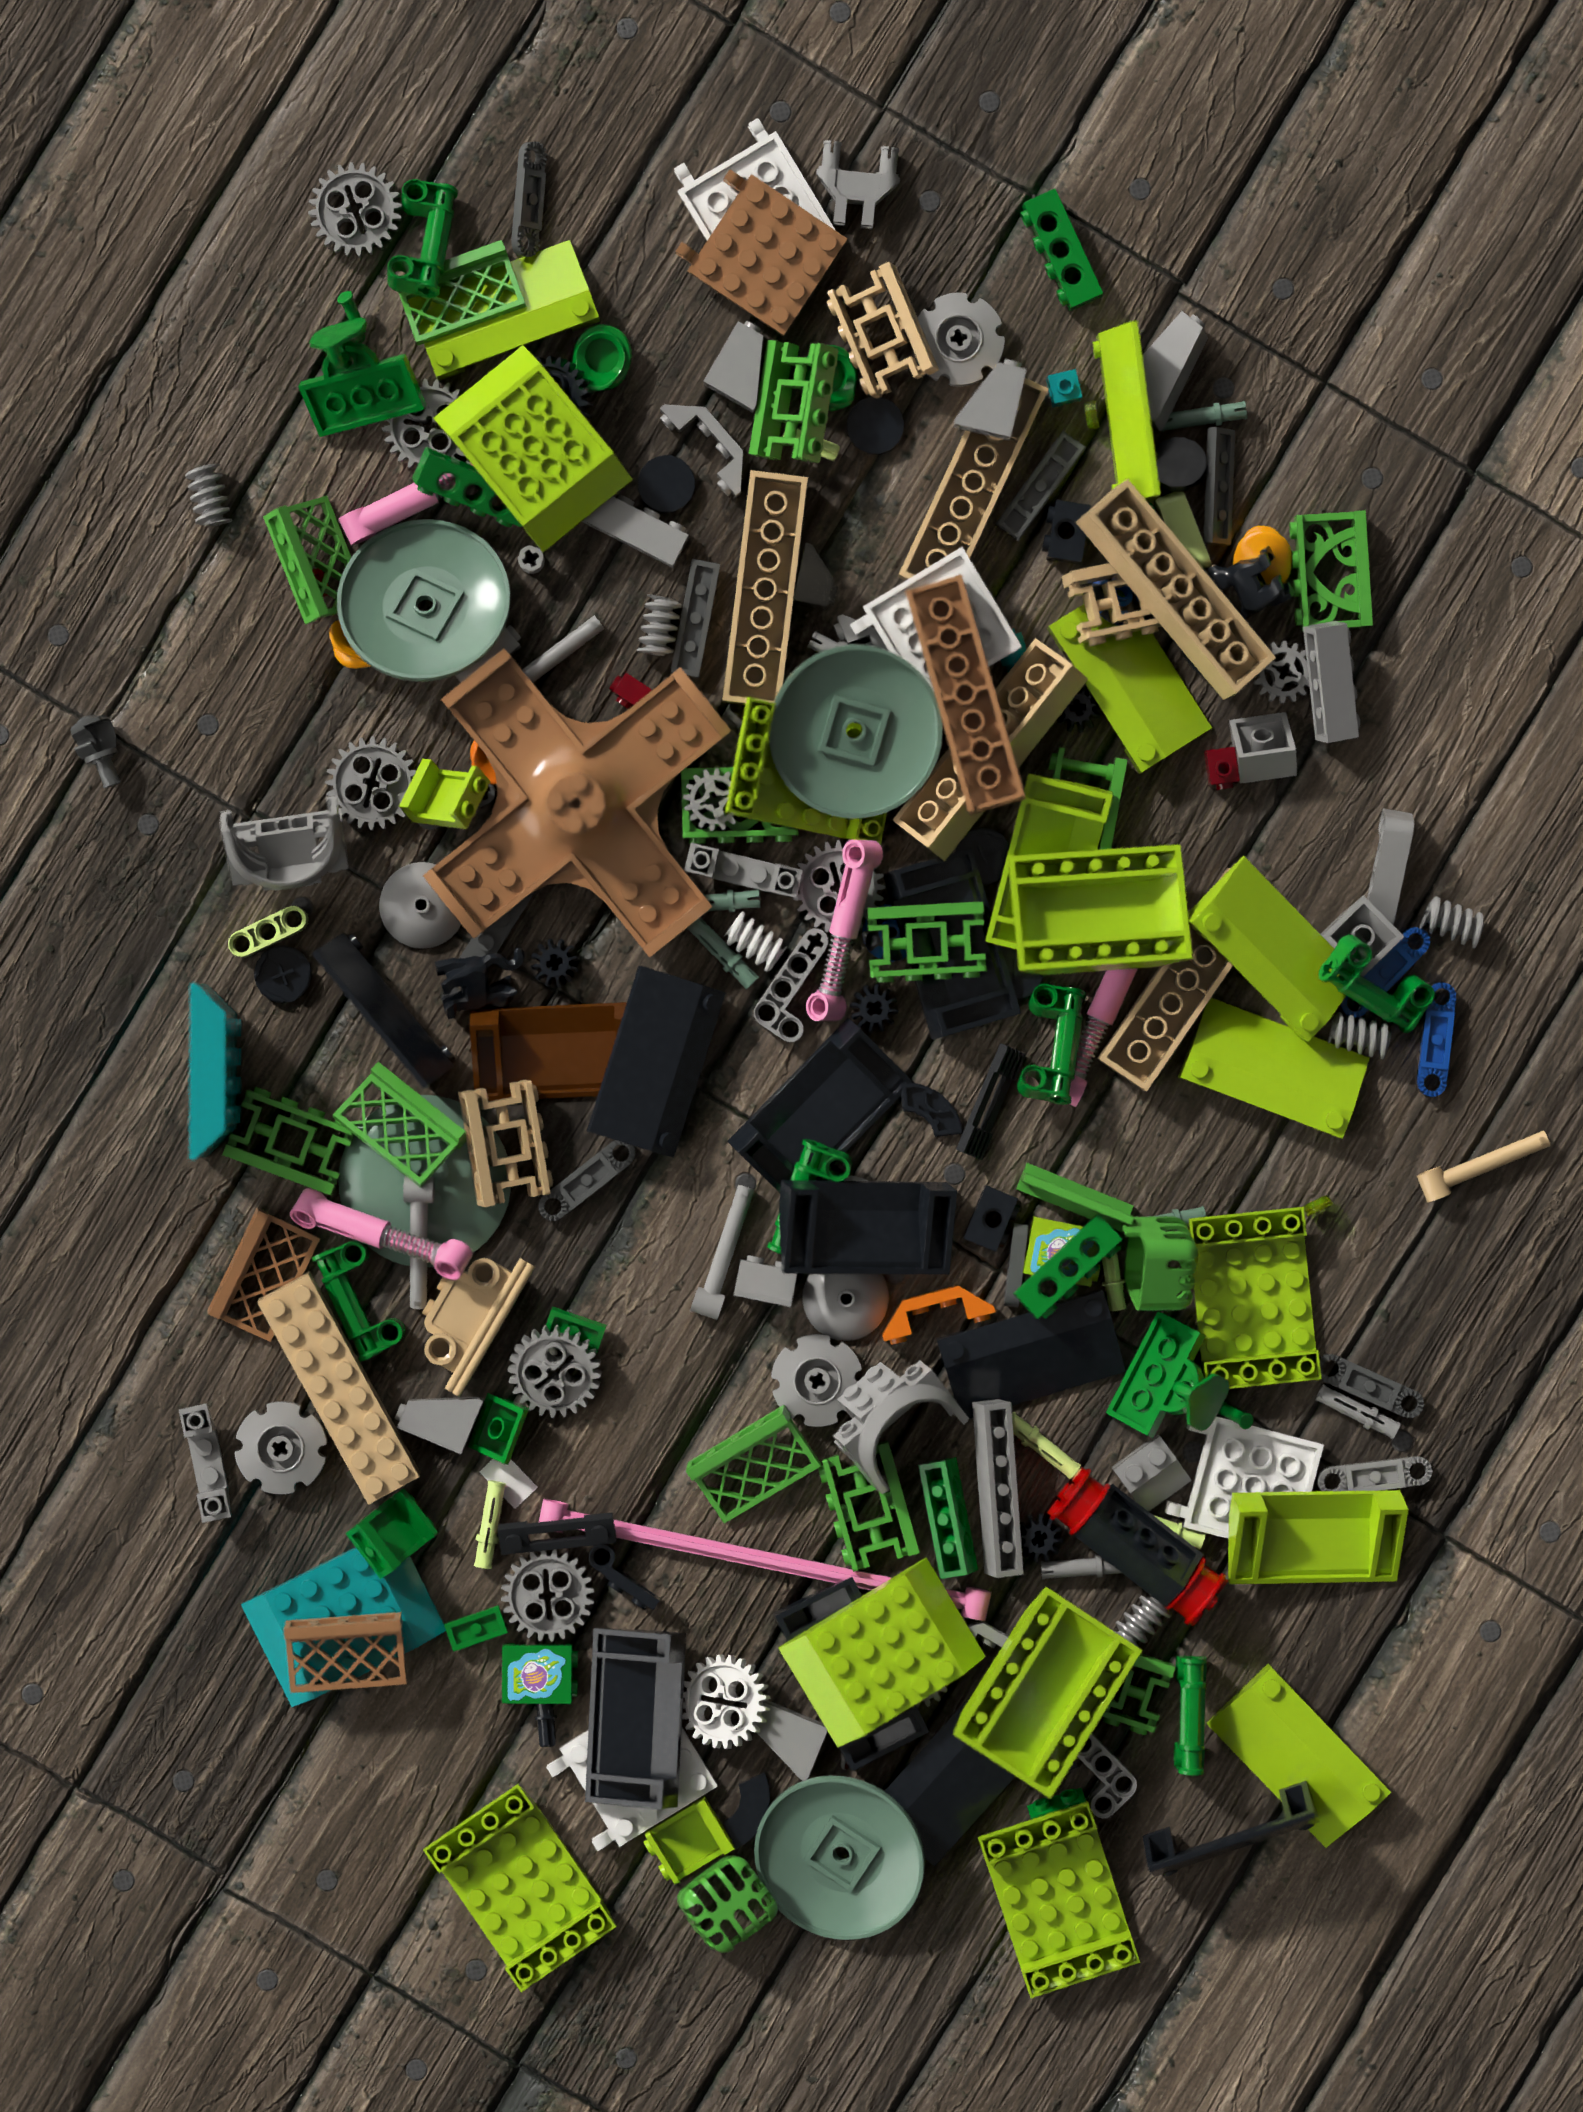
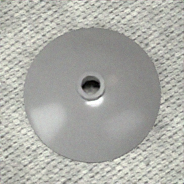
M428 862L408 864L394 872L382 889L379 901L382 922L387 931L404 945L421 949L436 947L452 938L461 926L458 919L423 877L436 864ZM420 899H424L427 903V907L424 910H418L416 907V903Z
M809 1274L803 1289V1306L810 1323L820 1333L841 1341L860 1339L874 1331L882 1322L889 1303L888 1287L882 1274ZM844 1293H848L852 1297L851 1302L848 1304H844L840 1300L841 1295Z

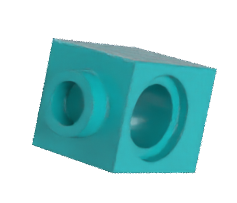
M1076 369L1047 376L1046 383L1047 388H1049L1048 392L1052 408L1081 401L1082 393Z

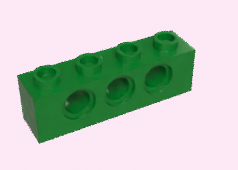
M1054 188L1024 202L1022 206L1024 211L1020 212L1021 218L1026 228L1031 227L1036 236L1032 238L1033 244L1038 254L1043 253L1047 260V264L1044 267L1049 279H1055L1058 284L1059 290L1056 291L1061 305L1063 307L1067 305L1069 311H1072L1101 298L1103 291L1056 189ZM1050 218L1055 222L1056 228L1051 232L1044 231L1040 226V221ZM1058 244L1064 245L1068 250V255L1064 258H1058L1053 254L1052 248ZM1067 271L1077 272L1080 281L1076 284L1067 283L1064 278V274Z
M425 447L412 477L415 485L418 486L417 490L429 496H433L434 493L444 496L443 500L454 506L459 507L460 503L471 507L470 511L476 515L486 517V514L494 516L497 518L496 521L506 527L512 528L513 524L522 527L504 503L499 506L492 505V500L497 494L473 465ZM443 474L453 475V479L449 484L443 485L439 483V479ZM477 484L480 486L479 491L474 495H467L465 493L469 485Z
M1099 1214L1095 1215L1012 1294L1035 1319H1038L1041 1315L1046 1319L1058 1308L1054 1304L1062 1296L1066 1299L1069 1298L1079 1288L1076 1283L1083 1276L1089 1279L1100 1268L1097 1263L1104 1256L1109 1260L1121 1249L1118 1243L1122 1238ZM1090 1240L1097 1244L1098 1252L1094 1257H1088L1084 1254L1083 1245L1086 1241ZM1067 1260L1073 1261L1077 1266V1272L1072 1277H1067L1062 1272V1264ZM1045 1280L1052 1281L1056 1286V1291L1051 1297L1044 1296L1040 1290L1041 1284Z
M952 1457L929 1461L918 1465L940 1579L968 1575L977 1571L978 1566L957 1458Z

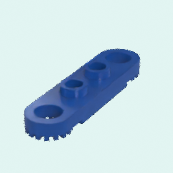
M1419 927L1405 930L1402 933L1404 937L1364 977L1383 990L1388 991L1428 950L1430 936L1425 930ZM1417 933L1423 939V944L1418 950H1413L1408 946L1407 942L1411 934ZM1347 996L1340 1004L1342 1012L1347 1016L1361 1017L1368 1011L1363 1006L1355 1012L1349 1010L1347 1006L1349 997Z
M1444 982L1435 983L1431 987L1434 989V992L1439 988L1447 990L1449 993L1448 1002L1445 1005H1438L1433 999V1002L1424 1013L1417 1087L1423 1095L1428 1097H1436L1442 1094L1447 1086L1457 998L1454 988ZM1429 1074L1436 1075L1440 1080L1439 1087L1434 1091H1429L1424 1086V1079Z

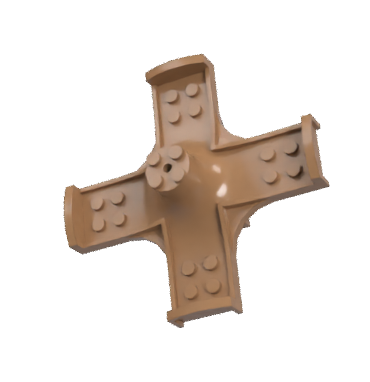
M505 648L441 699L486 754L496 773L497 798L491 816L474 835L423 875L473 938L477 937L526 896L550 884L571 883L590 889L609 906L649 958L713 907L669 853L659 834L658 807L666 787L677 774L731 732L730 728L681 668L676 670L626 712L606 722L583 723L562 715L548 703Z

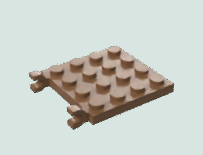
M729 169L723 178V182L739 191L738 195L699 254L683 242H681L675 254L692 264L687 271L688 273L784 336L847 241V238L751 174L748 180L745 181L741 176Z

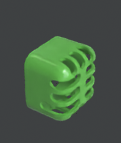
M1174 1216L1134 1217L1131 1225H1123V1231L1128 1236L1124 1280L1136 1310L1163 1311L1185 1309L1191 1304L1193 1299L1191 1289L1194 1287L1195 1279L1192 1274L1196 1272L1194 1258L1198 1256L1197 1246L1185 1222ZM1163 1230H1181V1231H1163ZM1170 1260H1176L1181 1268L1166 1267Z
M726 1855L686 1884L677 1896V1903L695 1932L701 1936L710 1949L721 1953L733 1951L737 1943L746 1941L752 1934L758 1932L765 1924L772 1921L778 1912L776 1900L771 1896L756 1872L744 1858L735 1855ZM727 1864H731L744 1881L745 1887L743 1890L737 1891L721 1871ZM742 1869H743V1871L746 1873V1875L748 1876V1878L742 1877V1875H741V1870H742ZM716 1874L731 1894L729 1901H722L707 1880L711 1876ZM752 1883L754 1884V1886L756 1887V1889H757L759 1892H754V1891L752 1890V1888H751ZM701 1884L709 1892L717 1904V1909L714 1912H709L692 1891L695 1886ZM752 1898H755L765 1910V1913L758 1919L748 1907V1901ZM762 1898L766 1901L767 1907L762 1904ZM700 1904L703 1907V1912L699 1916H694L689 1911V1908ZM737 1909H742L752 1922L744 1930L734 1917V1912ZM710 1918L713 1920V1927L706 1931L700 1926L699 1922ZM723 1920H728L738 1933L731 1940L727 1938L720 1928V1923ZM720 1932L723 1934L724 1939L716 1945L709 1937Z

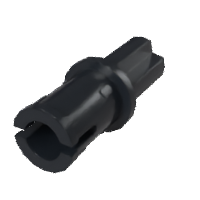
M536 1704L537 1716L534 1717V1720L538 1721L540 1747H553L556 1745L554 1718H557V1715H554L553 1704Z

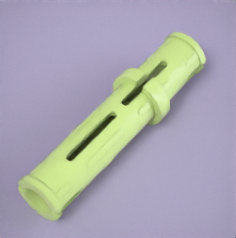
M1014 1411L1012 1412L1013 1434L1022 1440L1021 1444L1032 1448L1047 1462L1066 1475L1068 1479H1071L1079 1470L1081 1464L1077 1463L1039 1433L1040 1429L1038 1427H1032Z
M488 1480L480 1534L476 1535L478 1546L474 1563L475 1567L492 1569L495 1544L499 1543L497 1532L506 1483ZM493 1498H495L492 1522H490L489 1520ZM488 1528H490L487 1551L485 1552L484 1549L487 1538Z

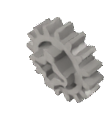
M1282 641L1280 648L1277 647L1275 642L1270 644L1271 652L1274 655L1279 653L1286 654L1281 661L1270 662L1257 674L1259 679L1253 682L1254 685H1262L1263 688L1259 692L1260 695L1266 692L1270 694V702L1275 697H1279L1280 704L1285 703L1286 697L1295 702L1296 693L1301 696L1306 694L1303 688L1304 686L1309 687L1307 660L1304 658L1306 650L1299 653L1297 651V643H1294L1291 648H1288L1287 641ZM1296 659L1301 665L1302 673L1296 670L1294 664ZM1285 665L1288 667L1287 672L1291 677L1286 676L1280 679V673L1275 668L1280 669ZM1264 670L1270 673L1273 681L1271 686L1266 681ZM1287 683L1297 685V687L1290 691H1281Z
M716 768L714 775H710L707 769L704 770L703 778L695 774L693 777L696 784L687 783L686 785L691 790V794L683 795V799L690 800V804L684 807L685 810L693 811L690 820L699 818V827L702 828L705 823H708L710 831L714 830L715 824H719L721 829L724 830L726 821L734 825L736 821L733 814L728 813L725 816L723 810L728 796L719 801L718 807H714L712 803L701 804V802H705L706 799L710 798V792L715 791L716 795H729L730 789L724 791L716 787L714 780L722 781L730 787V772L727 771L724 776H721L719 768ZM704 783L706 792L702 798L695 800L696 791ZM708 809L713 812L715 819L705 817L699 810Z

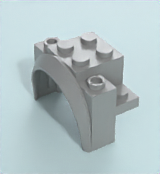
M326 797L328 806L326 811L235 824L233 823L231 811L221 812V832L233 885H251L254 883L263 886L264 891L291 889L321 883V877L327 872L335 873L348 869L342 809L338 807L337 797ZM318 837H325L319 844ZM258 846L259 854L253 852L249 848Z
M922 1361L910 1366L901 1377L880 1362L868 1369L865 1376L854 1385L849 1386L843 1395L837 1399L852 1420L844 1423L833 1437L836 1439L834 1441L836 1446L853 1461L867 1481L883 1494L890 1489L879 1473L875 1459L877 1442L883 1431L914 1404L925 1401L940 1403L950 1416L954 1414L963 1425L966 1424L969 1418L933 1370Z

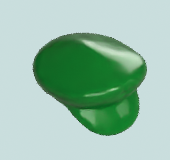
M599 324L586 329L579 336L575 344L572 363L576 364V369L585 372L581 379L590 381L586 389L608 391L618 387L625 379L631 364V345L626 335L618 328Z
M828 345L838 349L828 411L833 412L849 406L854 400L858 371L853 366L849 352L846 349L836 345ZM807 367L805 381H810L812 367Z

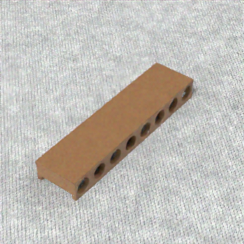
M962 574L915 589L905 590L969 814H976L1026 799Z

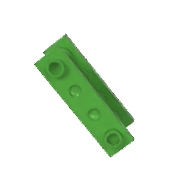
M1059 747L1057 754L1052 753L1050 758L1049 770L1054 771L1052 778L1060 779L1061 769L1102 776L1105 777V780L1110 781L1108 791H1112L1113 797L1097 850L1111 849L1127 759L1115 758L1113 764L1108 763V766L1063 758L1065 748Z

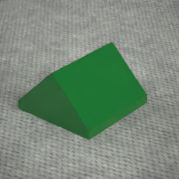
M487 1393L468 1447L508 1465L527 1417L529 1407Z

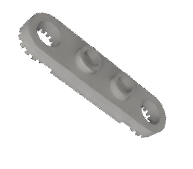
M1420 1456L1330 1466L1320 1471L1317 1477V1485L1321 1491H1380L1424 1485L1432 1477L1433 1470L1429 1461ZM1415 1463H1422L1425 1467V1474L1420 1479L1412 1478L1409 1473L1411 1466ZM1330 1473H1335L1340 1478L1339 1486L1335 1489H1327L1324 1484L1325 1476Z

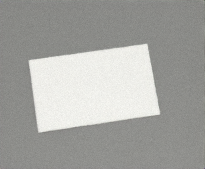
M492 1459L480 1471L487 1481L492 1480L506 1483L503 1497L514 1509L538 1488L512 1460L506 1465Z

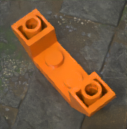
M959 1285L902 1299L883 1331V1341L890 1340L891 1345L907 1341L906 1336L912 1334L906 1313L908 1311H912V1315L928 1312V1306L939 1303L940 1308L957 1304L956 1299L961 1298L966 1318H973L974 1323L991 1319L990 1314L996 1312L995 1307Z

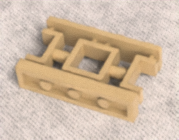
M891 262L880 265L878 270L871 271L870 274L875 286L854 296L851 295L846 285H842L836 290L831 289L827 291L830 300H827L828 307L833 316H838L841 324L838 327L840 336L845 343H849L852 350L849 353L850 360L856 369H860L863 378L860 379L862 389L866 395L870 394L876 399L881 398L882 394L892 392L886 378L907 368H910L913 377L916 379L922 378L925 374L931 375L939 371L897 267ZM882 279H884L898 313L895 312L894 307L890 304L879 309L876 307L873 297L887 291ZM842 298H844L846 305L850 308L861 302L863 303L867 314L853 321L857 332H855ZM888 315L897 338L873 348L865 326ZM905 331L919 366L913 357H908L899 362L894 349L908 343ZM864 351H866L868 358L872 360L882 355L885 356L889 367L875 373L879 385H877Z
M1110 563L1073 570L1061 577L1064 588L1069 587V598L1083 597L1089 621L1082 622L1076 626L1077 631H1080L1081 634L1078 638L1079 644L1089 642V646H1096L1105 643L1106 638L1114 636L1116 641L1132 637L1133 632L1141 631L1142 635H1148L1158 632V627L1162 626L1156 618L1144 620L1145 617H1149L1152 613L1139 598L1140 611L1121 614L1115 588L1128 585ZM1112 578V581L1102 585L1104 599H1095L1092 585L1080 587L1082 584ZM1108 610L1111 624L1121 622L1124 624L1097 631L1091 630L1102 625L1099 611Z
M531 1080L509 1083L512 1097L488 1101L487 1092L484 1088L458 1092L477 1206L488 1207L497 1203H505L503 1188L522 1184L527 1185L528 1196L530 1197L550 1194L553 1179L550 1170L546 1169L545 1159L548 1158V1149L546 1143L542 1142L540 1130H543V1120L541 1114L537 1113L535 1102H538L539 1099L536 1086L532 1085ZM523 1102L525 1119L509 1121L507 1105ZM496 1108L498 1123L482 1126L479 1109ZM517 1127L521 1154L498 1158L493 1131ZM532 1159L535 1176L519 1177L516 1162ZM505 1165L508 1180L492 1183L489 1166Z

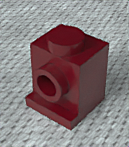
M625 673L623 677L618 675L609 688L610 691L618 696L615 701L627 709H630L652 691V689L628 673Z

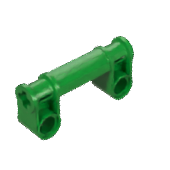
M418 179L408 180L403 185L401 201L403 211L411 216L426 217L427 223L420 259L397 255L389 260L387 283L392 290L429 298L439 296L440 287L438 283L440 275L444 272L454 218L453 202L458 196V189L454 186ZM410 196H418V197H420V198H419V199H411V198H409V197H410ZM402 271L405 272L406 275L399 276L396 275L395 272Z
M1354 935L1342 937L1329 958L1322 964L1319 970V979L1323 982L1332 983L1340 993L1359 1003L1384 1021L1395 1023L1403 1033L1411 1032L1417 1026L1419 1019L1428 1006L1433 1002L1435 996L1434 989L1420 977L1408 975L1401 981L1394 994L1391 995L1361 976V973L1372 959L1371 948Z
M1041 984L1034 989L1029 1000L1031 1013L1038 1017L1056 1019L1057 1023L1051 1066L1047 1068L1030 1065L1022 1071L1017 1083V1089L1023 1097L1061 1105L1071 1103L1072 1097L1069 1094L1071 1081L1075 1079L1078 1046L1083 1021L1081 1007L1082 1000L1086 998L1085 991L1078 988H1065L1049 984ZM1044 996L1049 1000L1050 1004L1042 1005L1037 1001L1036 997ZM1033 1077L1038 1081L1039 1085L1030 1086L1026 1083L1025 1078Z
M803 1139L802 1144L804 1148L800 1160L794 1165L790 1180H817V1177L820 1176L840 1182L848 1177L852 1169V1160L847 1153L830 1148L814 1140ZM811 1152H813L812 1160L809 1162ZM835 1160H840L845 1164L846 1170L842 1173H837L831 1168V1163ZM778 1214L775 1221L777 1227L772 1241L767 1244V1248L781 1254L780 1220Z
M352 1240L339 1247L326 1250L311 1257V1259L317 1263L322 1273V1282L348 1335V1339L353 1340L359 1353L358 1360L362 1362L400 1342L405 1336L406 1329L402 1321L396 1318L384 1320L374 1326L369 1324L346 1274V1271L367 1261L369 1248L365 1243ZM350 1246H358L361 1249L362 1257L359 1261H353L349 1258L348 1249ZM387 1324H393L397 1327L398 1336L396 1339L392 1340L385 1336L384 1328Z
M1176 1656V1681L1180 1684L1181 1692L1179 1742H1174V1768L1182 1775H1204L1206 1656Z

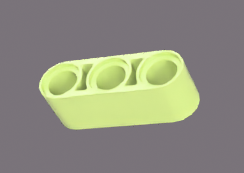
M1171 492L1158 497L1155 501V506L1162 521L1202 569L1212 566L1184 492Z
M290 906L232 934L228 941L229 950L232 954L239 957L251 956L304 930L308 925V914L304 909L297 906ZM292 911H298L302 916V922L298 927L293 928L287 923V916ZM268 923L274 925L276 929L275 936L270 940L264 939L261 935L262 927ZM240 936H245L249 939L250 947L247 951L241 953L236 949L235 941Z

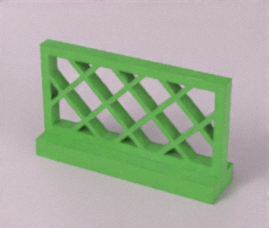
M502 240L445 260L444 272L440 275L438 286L440 288L447 286L454 289L448 301L439 297H423L426 301L419 311L409 307L407 300L420 295L398 292L417 346L526 307ZM505 265L507 273L502 281L490 277L494 268ZM474 276L481 279L475 291L462 286L466 278ZM509 279L511 280L512 285L507 284ZM486 282L499 286L493 298L480 294ZM504 289L515 293L518 299L508 304L498 301ZM459 291L472 296L466 308L453 304ZM477 299L489 303L486 312L478 314L471 311ZM432 301L444 306L439 318L426 313ZM450 309L462 313L460 320L453 324L444 321ZM422 319L435 323L432 331L422 335L419 334L418 327Z
M328 496L288 507L287 505L282 506L263 516L305 625L321 618L338 614L337 592L328 587L327 583L330 576L338 581L341 580L342 574L333 569L336 559L344 563L346 567L352 557ZM321 505L325 515L323 522L312 515L315 506ZM294 512L304 518L300 528L294 525L290 513ZM309 522L320 528L317 538L305 532ZM325 532L333 536L335 541L334 548L322 542ZM302 539L314 545L311 555L304 551L301 543ZM319 549L331 555L328 565L316 559ZM313 565L325 572L321 582L315 579L312 571ZM324 593L335 599L333 607L327 609L325 605Z
M379 1062L371 1069V1074L333 1114L335 1120L420 1188L457 1148L460 1149L467 1142L465 1130ZM373 1084L381 1091L382 1100L364 1101V1092ZM399 1105L403 1108V1117L386 1119L385 1106ZM382 1106L383 1119L366 1120L365 1107ZM362 1107V1121H349L343 1116L349 1108ZM406 1112H408L413 1117H407ZM420 1122L425 1126V1135L408 1136L407 1123ZM404 1123L405 1136L388 1138V1124ZM383 1125L384 1138L371 1139L367 1135L366 1126ZM428 1129L434 1134H428ZM429 1140H443L449 1146L442 1153L430 1154ZM426 1141L427 1154L409 1155V1142ZM405 1142L406 1156H393L389 1153L388 1144ZM379 1144H385V1149ZM427 1160L428 1169L419 1177L410 1170V1161ZM407 1161V1167L401 1162Z
M1027 1162L1016 1187L1021 1192L1088 1219H1092L1095 1215L1099 1214L1113 1229L1123 1232V1225H1131L1134 1219L1130 1215L1134 1207L1133 1205Z
M782 1405L690 1460L687 1464L686 1473L691 1480L696 1481L725 1524L821 1467V1463L790 1418V1412L786 1406ZM788 1427L794 1436L793 1445L776 1442L777 1433ZM773 1436V1441L767 1440ZM796 1442L799 1443V1445L801 1446V1448H800V1447H796ZM759 1444L771 1447L768 1460L752 1457L753 1448ZM774 1448L791 1451L788 1464L771 1461ZM749 1451L748 1456L743 1455L745 1452ZM794 1452L807 1455L811 1463L804 1468L792 1466ZM734 1459L747 1461L744 1474L727 1471L729 1462ZM750 1462L767 1466L764 1479L747 1475ZM775 1467L787 1470L785 1479L780 1482L767 1480L769 1468ZM710 1473L722 1475L720 1489L709 1487L703 1477ZM726 1477L743 1480L740 1493L723 1490ZM745 1482L762 1484L761 1493L755 1497L743 1494ZM766 1485H767V1486H771L770 1488H768L767 1490H765V1486H766ZM714 1494H719L718 1500L716 1499ZM721 1496L738 1499L737 1507L726 1513L720 1505Z

